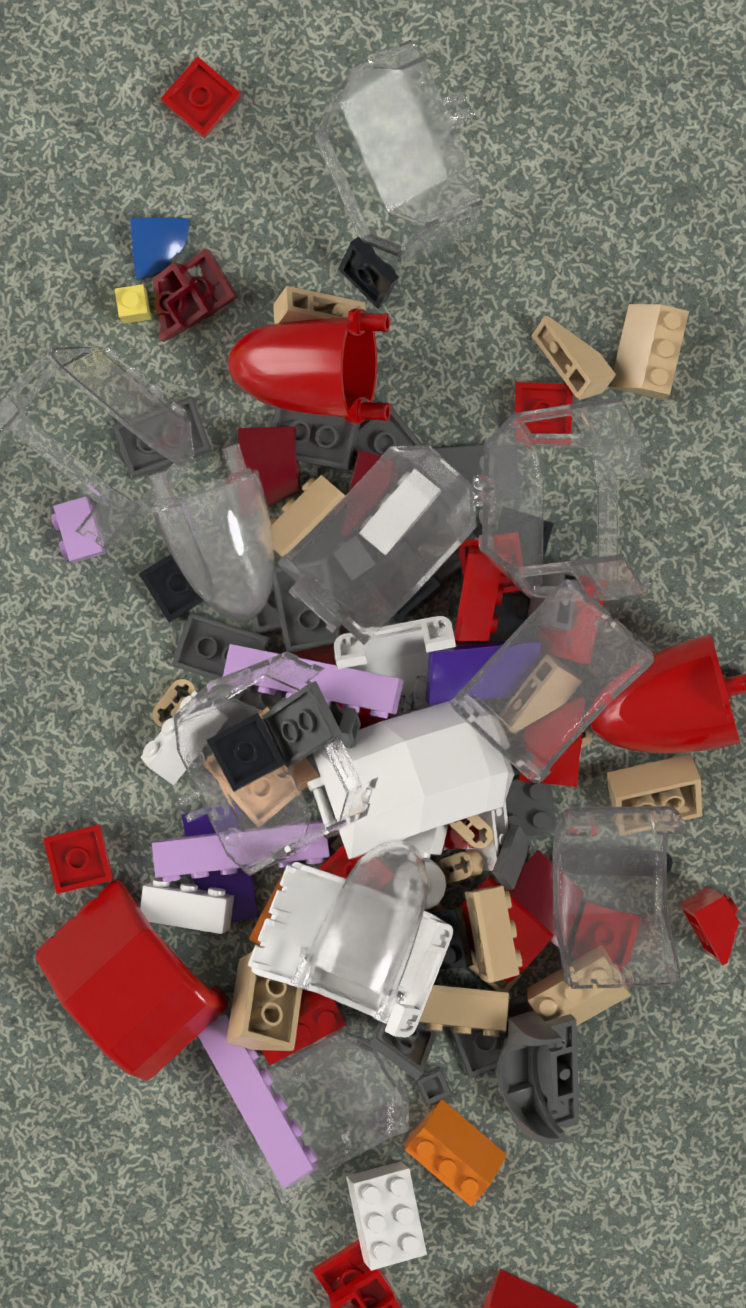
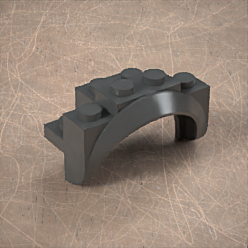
M535 1011L509 1017L508 1037L503 1038L504 1045L498 1060L497 1076L503 1099L512 1113V1120L533 1141L540 1143L565 1141V1132L560 1127L579 1122L577 1019L569 1014L544 1021ZM543 1094L547 1097V1104L545 1102Z

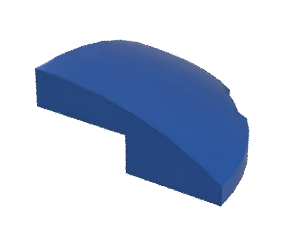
M172 217L130 218L136 280L159 274L169 266L168 262L177 252L181 254L188 237L189 219Z

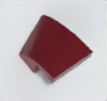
M205 248L184 265L176 262L172 263L152 279L156 295V314L159 315L161 333H158L160 341L165 342L181 334L238 298L237 293L209 249ZM200 265L203 277L198 275V277L192 278L188 269L193 266L197 268Z
M294 426L238 428V478L243 518H249L251 514L266 506L271 507L278 503L280 499L288 498L300 492V463L296 458L297 430Z
M537 850L523 865L514 890L506 891H509V894L554 934L550 941L564 953L568 947L570 934L584 892L540 850Z

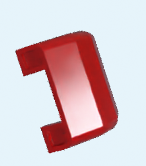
M112 880L98 893L97 898L93 897L81 908L75 918L72 917L56 932L55 937L51 936L37 949L35 955L38 964L63 1008L112 1062L125 1073L143 1081L153 1078L219 1017L227 1007L228 1002L224 991L217 984L212 989H209L188 969L152 928L126 886L120 881Z

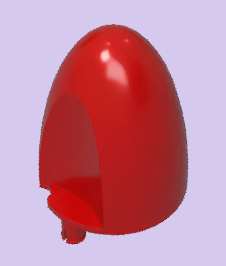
M353 308L348 312V317L302 320L258 327L245 334L232 347L227 363L229 373L243 391L256 400L270 406L309 414L344 417L349 424H361L364 420L388 421L391 412L390 404L388 402L373 403L377 379L375 331H389L390 315L389 313H367L362 308Z
M711 633L689 639L642 659L613 678L592 702L589 710V724L593 732L605 742L638 752H699L741 744L729 700L732 699L731 696L746 693V684H743L746 683V673L726 678V675L722 676Z

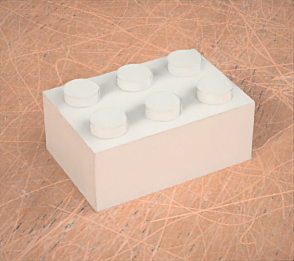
M402 1162L392 1163L346 1176L363 1261L371 1271L427 1255L410 1169Z

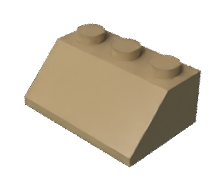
M629 304L613 369L616 376L610 382L609 388L665 400L671 392L689 311L658 304Z
M322 475L317 480L312 477L302 487L304 493L297 500L292 497L282 507L284 513L277 520L274 518L270 519L261 529L264 532L261 538L286 563L346 502L345 495Z
M691 754L607 772L608 790L619 835L702 817L701 778Z
M504 886L466 891L465 896L480 979L491 983L519 975L518 967H522V958L519 949L515 950L513 938L517 937L514 920L509 919L508 909L512 907L509 891H504Z
M602 946L527 988L528 1002L544 1021L571 1014L577 1019V1025L631 996L629 989Z
M251 952L239 959L226 1043L251 1050L293 1051L302 988L253 973L252 967L248 966L252 955Z
M433 985L419 1023L425 1024V1030L442 1031V1027L445 1026L454 1027V1033L471 1034V1029L483 1030V1036L500 1037V1032L507 1033L509 993Z

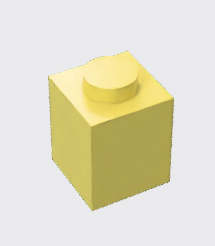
M143 284L115 289L118 314L123 324L151 320L148 294Z

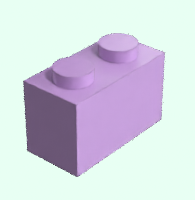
M85 496L53 506L55 514H51L55 530L61 531L63 541L59 542L64 558L68 557L70 562L76 563L106 554L90 498Z

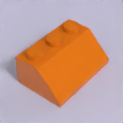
M443 1099L437 1102L404 1141L405 1151L471 1207L490 1186L507 1156L502 1149Z

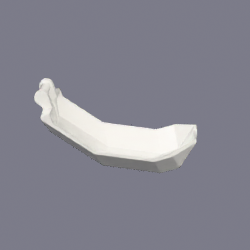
M447 701L359 730L353 748L343 747L340 738L331 741L313 753L321 777L309 781L307 784L310 792L313 791L325 826V829H323L325 838L340 834L348 859H353L413 835L502 808L511 786L514 772L495 720L469 701ZM324 787L326 788V791H327V794H328V797H329V800H330V803H331L333 812H334V814H335L337 823L335 822L333 813H332V811H331V808H330V805H329V802H328V799H327V796H326Z

